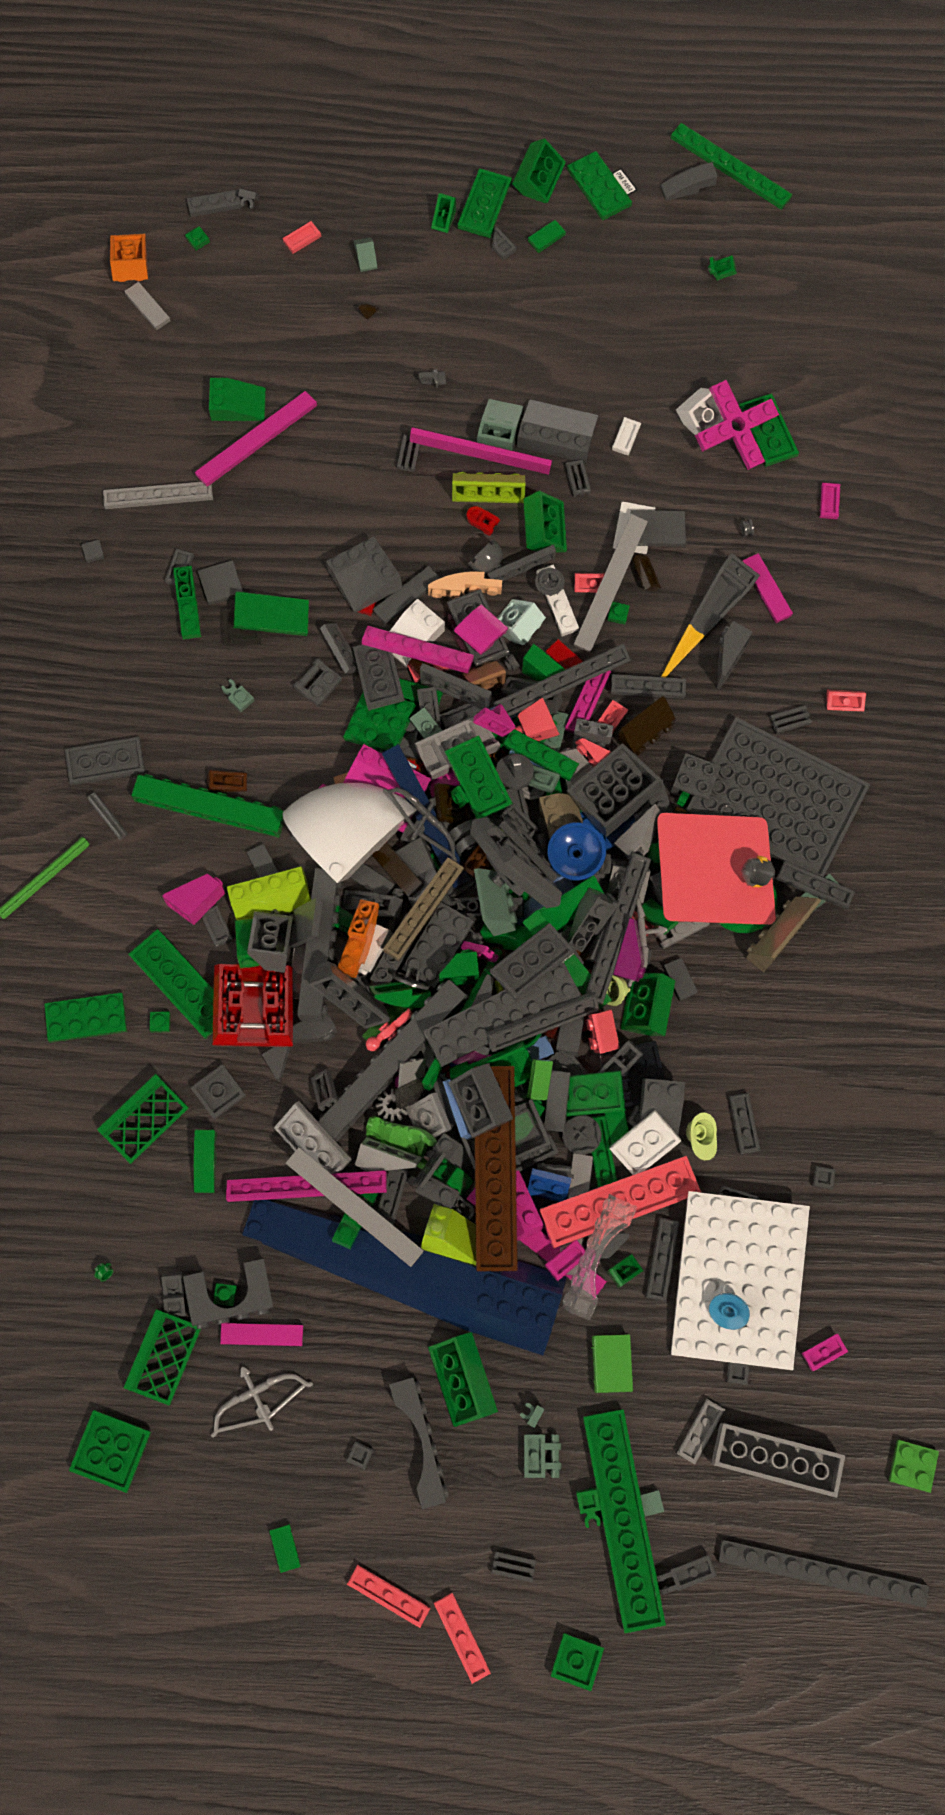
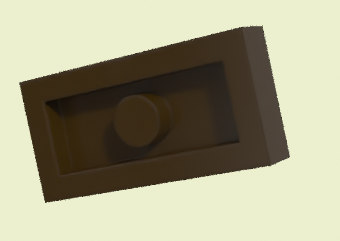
M636 555L632 559L635 564V570L641 578L642 586L648 591H658L661 586L649 557Z

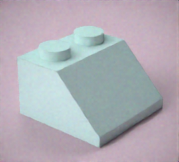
M512 599L497 617L508 627L507 632L503 636L513 643L525 645L530 640L533 633L540 628L546 618L534 602Z

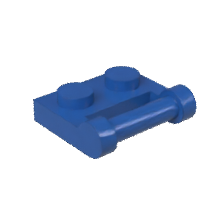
M533 1168L527 1189L531 1197L536 1196L561 1202L567 1198L572 1178Z

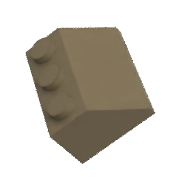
M557 793L539 798V808L548 842L560 827L569 823H583L579 806L569 794Z

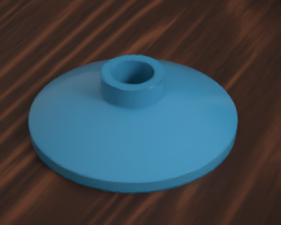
M722 1293L715 1296L710 1302V1316L719 1326L725 1329L736 1330L747 1324L750 1310L746 1302L739 1296L731 1293Z

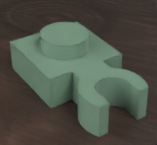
M229 679V684L232 687L227 689L225 686H221L222 691L230 695L228 700L242 712L255 701L254 697L242 686L237 689L235 682Z

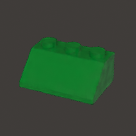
M545 138L532 142L512 184L523 196L548 203L566 161Z
M541 491L524 498L526 547L537 552L554 545L556 553L566 552L564 502Z
M645 973L643 978L639 979V982L634 981L632 986L629 987L630 992L627 994L621 1030L648 1036H665L676 980L662 973Z

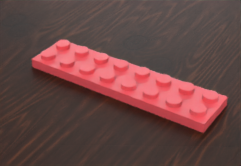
M684 1156L539 1210V1213L554 1249L686 1200L688 1191L701 1192L688 1158Z

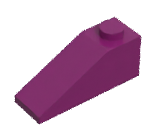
M630 918L613 974L639 982V979L643 978L646 968L643 967L644 959L637 921Z

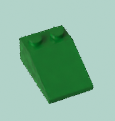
M210 378L209 413L211 421H265L266 388L230 378Z

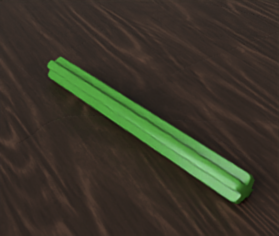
M84 837L75 842L0 907V917L3 919L8 917L90 845Z

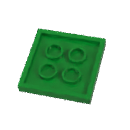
M363 692L343 738L345 741L362 746L365 744L370 748L385 752L401 744L410 722L409 718L412 717L416 705L405 700L368 711Z
M93 1410L69 1471L128 1493L152 1432Z

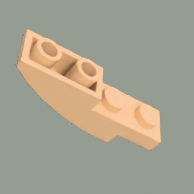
M485 572L452 574L428 584V596L455 599L465 595V592L471 593L479 589L482 590V593L495 596L502 592V580L484 579Z

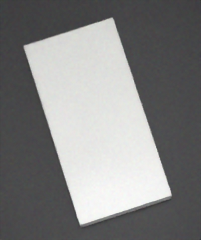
M624 417L612 450L629 456L641 423Z

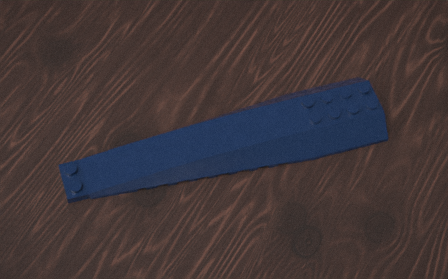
M254 1200L242 1234L243 1236L261 1241L262 1244L466 1331L542 1356L544 1355L567 1279L566 1276L557 1281L548 1270L518 1261V1271H477L476 1265L425 1250L410 1267L363 1227L351 1250L332 1242V1238L343 1217L280 1202ZM400 1231L421 1248L423 1236Z

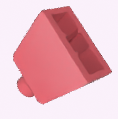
M543 698L518 714L521 724L516 726L515 730L536 741L560 735Z

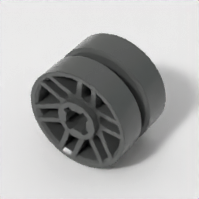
M474 819L463 822L449 832L460 858L471 855L479 845L470 834Z

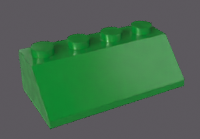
M593 875L563 894L559 906L551 908L542 907L538 911L558 932H561L572 926L578 905L589 887L601 893L604 892Z
M472 1332L428 1347L454 1427L498 1412Z

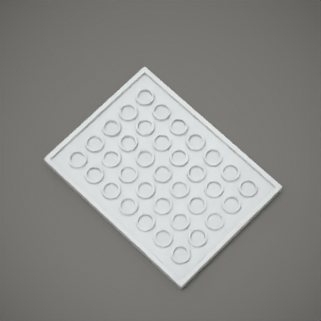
M688 1191L671 1355L793 1370L810 1206ZM722 1293H731L739 1296L746 1302L750 1310L747 1324L736 1330L725 1329L713 1321L709 1313L711 1300Z

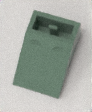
M489 399L481 419L477 443L513 451L523 406Z

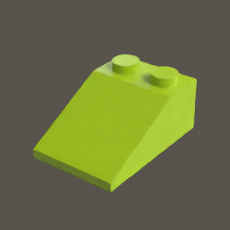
M434 1204L423 1236L421 1249L476 1265V1224L453 1209Z

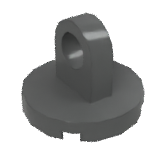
M517 753L501 758L496 767L504 787H509L512 790L528 786L534 775L531 761Z

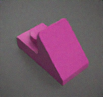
M501 704L493 710L484 708L473 718V723L501 737H505L515 729L513 721Z

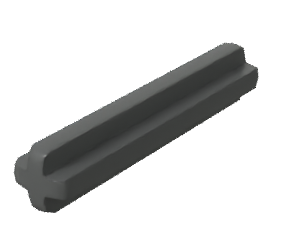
M95 792L87 797L89 802L118 839L122 840L125 838L127 832Z

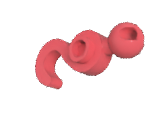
M408 1008L392 1023L386 1022L379 1028L380 1033L376 1037L372 1036L367 1039V1050L378 1051L383 1040L387 1039L389 1041L396 1036V1030L413 1015L412 1010Z

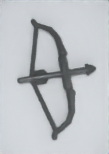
M398 787L390 790L383 789V793L389 795L413 829L414 833L411 836V840H415L419 835L451 856L453 861H457L455 857V843L451 834L446 830L443 823L430 813L432 808L436 806L435 797L429 799L430 804L428 808H425L418 798L404 789ZM397 792L404 795L423 815L421 820L413 824L392 793ZM426 819L447 838L451 852L423 834Z

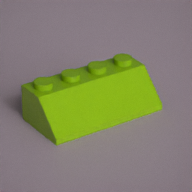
M453 473V502L524 503L525 475Z
M302 867L227 886L236 920L252 919L254 911L270 913L276 909L282 915L293 913L294 909L311 901L309 887Z

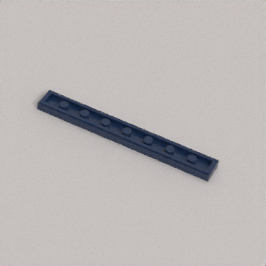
M398 744L383 752L382 755L399 787L418 798L419 802L425 808H428L430 801L400 745ZM432 808L430 813L437 818V814ZM418 810L414 813L417 820L420 821L423 815ZM426 819L424 823L425 835L451 852L447 838ZM431 844L441 865H443L447 858L451 859V856ZM455 850V857L457 858L456 863L463 866V863ZM463 870L453 884V887L456 888L471 880L469 874Z

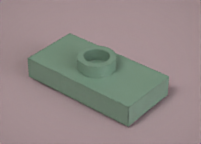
M425 707L409 718L424 739L442 731Z

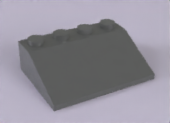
M529 400L520 426L517 447L574 461L583 459V462L586 463L598 415Z
M622 743L567 789V793L591 823L607 837L662 790V779Z

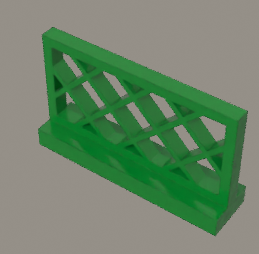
M155 1074L97 1130L131 1164L189 1108ZM160 1086L167 1091V1100H155V1091ZM153 1094V1100H147ZM169 1094H170L175 1100H169ZM144 1102H153L152 1114H140L141 1105ZM155 1102H167L166 1114H155ZM169 1102H178L183 1109L177 1114H169ZM138 1108V1114H132ZM129 1116H138V1128H126V1119ZM140 1116H152V1128H140ZM155 1116H166V1125L163 1128H154ZM124 1122L123 1128H118ZM114 1130H123V1142H114L109 1135ZM126 1130H138L137 1142H125ZM140 1130H152V1138L148 1142H140ZM154 1130H160V1131L154 1136ZM117 1144H123V1150ZM125 1144H137V1153L132 1158L125 1153ZM140 1144H145V1145L139 1150Z
M156 1309L123 1388L170 1406L201 1329H197V1326L193 1327L192 1323ZM165 1318L173 1320L177 1329L165 1333L163 1328ZM177 1322L184 1324V1326L179 1328ZM188 1326L196 1329L193 1338L184 1341L180 1330ZM161 1329H162V1332H163L164 1335L158 1337V1335H159V1333H160V1331H161ZM178 1331L182 1343L171 1347L167 1336ZM165 1337L169 1348L157 1353L154 1346L156 1340ZM191 1341L189 1348H187L186 1343ZM184 1344L187 1353L184 1358L176 1360L172 1349ZM154 1349L155 1355L150 1357L151 1352ZM170 1351L175 1362L163 1367L159 1355ZM157 1357L161 1368L149 1373L146 1364L148 1360ZM183 1361L181 1368H179L178 1363ZM176 1364L179 1371L178 1375L168 1380L164 1369ZM144 1369H146L147 1374L142 1376ZM162 1370L166 1382L155 1386L150 1375ZM149 1377L153 1388L146 1391L138 1389L139 1381ZM175 1381L171 1388L170 1382ZM168 1384L171 1391L167 1400L159 1397L156 1390ZM154 1390L156 1395L150 1394L148 1392Z

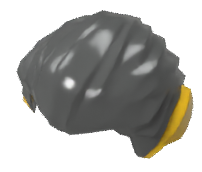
M757 856L749 858L745 862L741 873L747 886L759 888L769 883L775 875V869L771 861L766 857Z

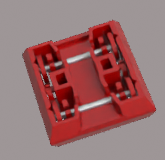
M239 964L214 965L212 1045L292 1047L293 967L286 965L285 973L267 971L260 965L250 968H240ZM227 986H229V987H228V1001H226V1000H227V997H223V998H222V996H227ZM278 987H279V997H283V998H280V1002H278Z

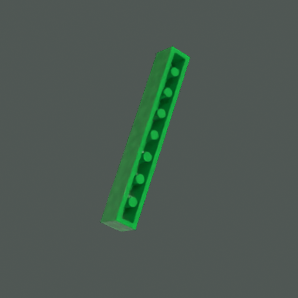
M147 774L144 776L138 775L131 795L134 802L280 838L284 824V811L279 807H266L264 804L256 801L253 803L246 802L245 799L240 797L230 798L220 792H217V794L210 793L209 790L204 788L197 790L184 783L177 785L168 779H162L161 781Z

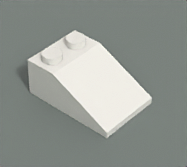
M417 599L402 614L389 632L433 643L445 631V622ZM393 653V656L407 668L408 661L411 658Z

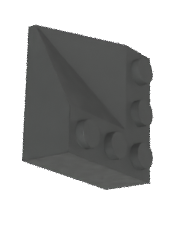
M374 536L326 561L330 576L354 613L403 588L401 576Z

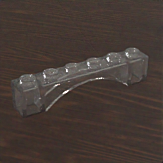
M611 1194L605 1199L602 1213L595 1222L594 1232L587 1241V1249L579 1260L577 1273L572 1277L569 1292L563 1299L562 1307L569 1313L591 1320L598 1303L595 1277L600 1257L609 1242L620 1231L630 1226L638 1206Z

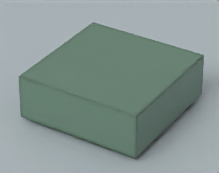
M659 1490L641 1494L645 1517L664 1512Z

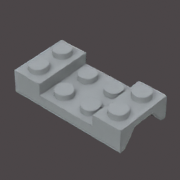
M474 717L415 743V748L431 780L448 774L449 770L452 769L444 753L446 750L479 735L490 755L500 750L499 741L494 738L491 731L473 723Z

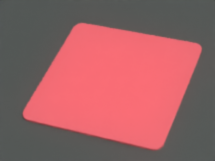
M661 813L658 816L657 826L663 914L668 921L771 925L775 922L776 913L772 878L767 885L753 888L747 886L741 873L743 865L749 858L764 856L771 861L768 825L765 819L760 817Z

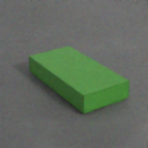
M533 1059L527 1093L528 1099L547 1100L553 1061Z

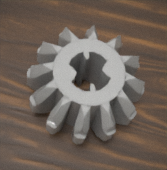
M391 1089V1095L383 1091L385 1098L378 1096L377 1099L381 1103L376 1104V1108L381 1109L378 1111L379 1116L385 1114L383 1120L387 1121L391 1117V1122L394 1123V1117L397 1116L398 1120L401 1121L402 1117L400 1114H408L404 1109L409 1108V1104L404 1103L408 1099L407 1096L400 1098L398 1092L394 1095V1089ZM390 1102H392L393 1104H398L396 1105L395 1110H393L392 1108H387L389 1107Z

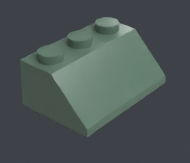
M474 869L484 923L493 936L515 931L517 917L515 912H512L514 901L512 895H509V886L504 883L500 888L493 882L492 878L497 874L496 871Z

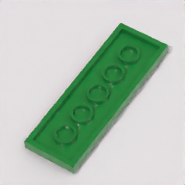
M157 929L128 955L203 1038L207 1039L213 1033L214 990Z

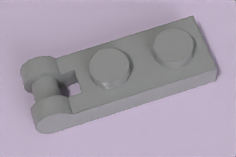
M678 921V924L669 931L672 936L671 938H667L666 934H654L656 938L659 937L660 945L665 949L709 926L710 923Z

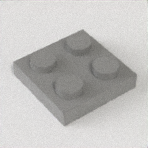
M437 1092L431 1093L409 1106V1108H406L412 1125L426 1130L435 1138L452 1129Z

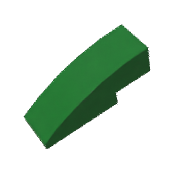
M484 924L480 931L484 942L502 944L505 950H515L533 936L526 927L515 924V931L497 936L492 935L486 924Z
M402 982L369 986V990L375 999L399 1007L423 1008L425 1000L431 996L429 989L416 988Z
M195 1130L194 1193H215L217 1132L215 1130Z

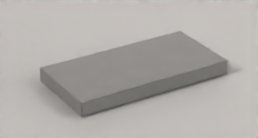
M300 1101L296 1102L274 1127L294 1151L299 1147L330 1174L340 1173L352 1160Z

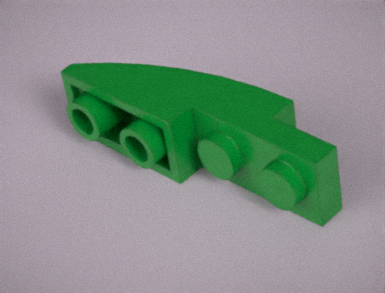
M192 566L173 568L183 640L201 637V624Z

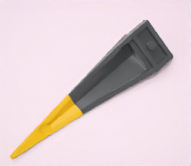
M733 553L729 554L717 570L661 677L665 678L698 642L751 589L760 575Z

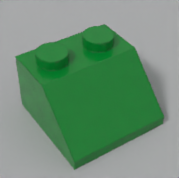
M462 950L461 953H457L439 974V985L448 980L456 986L476 984L479 979L477 952Z

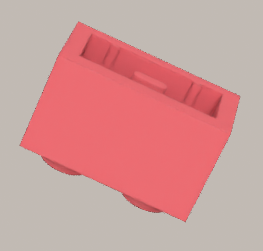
M612 1010L595 1012L586 1016L587 1019H584L586 1030L590 1031L591 1038H588L590 1050L601 1054L620 1048Z

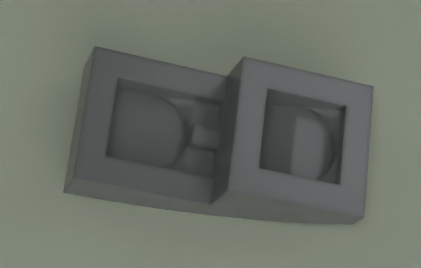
M182 1272L162 1274L165 1313L175 1317L186 1316Z

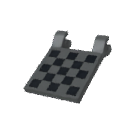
M428 1149L425 1157L429 1158L428 1162L416 1178L410 1175L406 1182L415 1189L417 1187L423 1188L446 1154Z

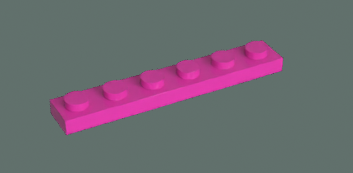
M367 626L362 638L363 645L467 674L474 659V655L371 626Z

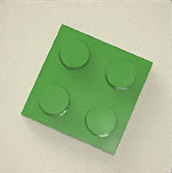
M897 1440L889 1481L931 1493L939 1451Z

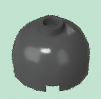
M492 539L468 565L475 572H485L484 575H487V573L502 567L500 564L503 559L502 548Z

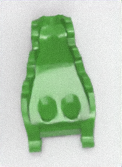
M376 1116L370 1117L366 1125L367 1137H373L376 1141L422 1157L417 1165L420 1169H423L428 1162L424 1158L427 1147L435 1146L437 1141L434 1136L424 1129L388 1122Z

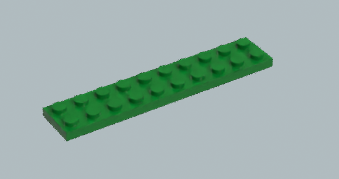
M624 1409L585 1416L583 1421L624 1634L666 1626Z

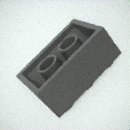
M254 911L247 954L265 970L285 973L293 916Z
M489 1063L472 1068L448 1082L472 1138L513 1119Z

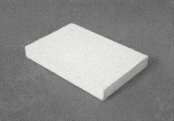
M654 1110L611 1145L610 1150L632 1175L645 1171L680 1143L681 1138Z

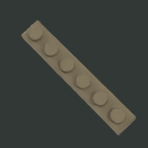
M450 858L446 859L385 945L383 952L398 962L462 873L464 867Z

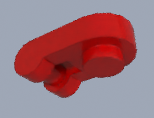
M473 506L467 511L468 523L482 530L488 536H491L494 531L493 528L500 522L497 516L481 507ZM485 519L489 521L488 524L484 523Z

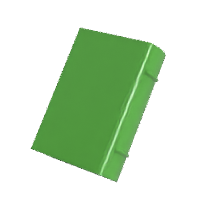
M630 1335L592 1336L594 1392H633Z

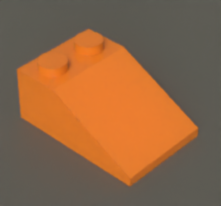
M145 234L110 236V265L113 281H143L148 279Z

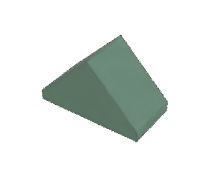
M371 237L354 240L360 272L378 269L374 243Z

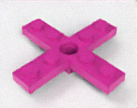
M727 380L709 388L724 421L695 435L702 452L733 438L747 470L764 463L765 460L750 429L779 415L773 400H767L742 412ZM732 421L738 423L740 431H736L732 427Z

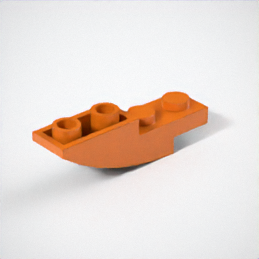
M360 899L348 930L349 939L337 968L353 978L357 977L361 964H365L370 950L379 910V904L376 902Z

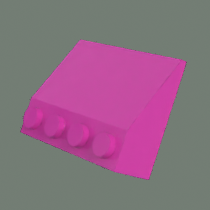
M363 744L343 783H365L387 790L396 787L400 788L382 753ZM413 770L424 792H426L431 778ZM397 792L394 793V794H396V795L401 796L402 798H404V799L406 800V798H405L404 795H402V794H400V793H397ZM406 821L398 831L403 833L408 822Z

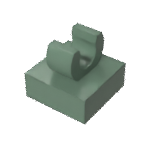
M526 1403L525 1406L530 1408V1414L524 1415L520 1413V1416L523 1419H529L526 1424L535 1428L544 1409L538 1405L534 1409L531 1404Z

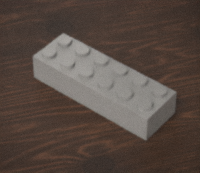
M720 1423L711 1465L837 1498L845 1455Z

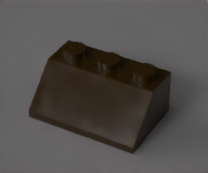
M661 696L622 727L617 743L619 745L623 743L635 755L640 756L646 751V747L649 744L654 745L658 742L659 736L664 732L668 734L674 728L673 725L676 718L666 698Z

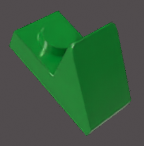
M444 1159L432 1174L434 1178L460 1192L459 1195L462 1197L474 1181L459 1167L456 1168Z

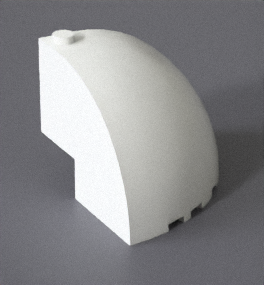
M337 783L325 786L302 796L292 803L283 812V819L293 836L307 853L339 883L349 879L406 822V819L389 795L383 793L385 788L365 783ZM392 793L410 818L417 809L401 796Z

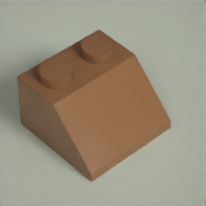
M497 660L485 662L481 667L476 669L470 668L468 674H462V680L491 692L503 688L505 684L506 672Z

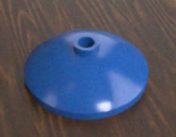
M569 823L560 827L552 835L548 844V859L552 868L560 876L569 880L578 881L592 877L600 870L605 861L606 846L601 834L592 826L584 823ZM579 851L580 856L575 857L573 852Z

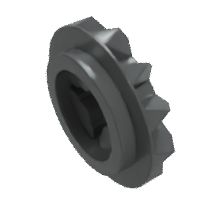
M554 568L541 570L535 579L537 590L543 595L546 594L550 597L555 594L558 595L563 590L565 583L562 573ZM549 577L552 582H555L552 583L551 588H549L548 584L546 583Z

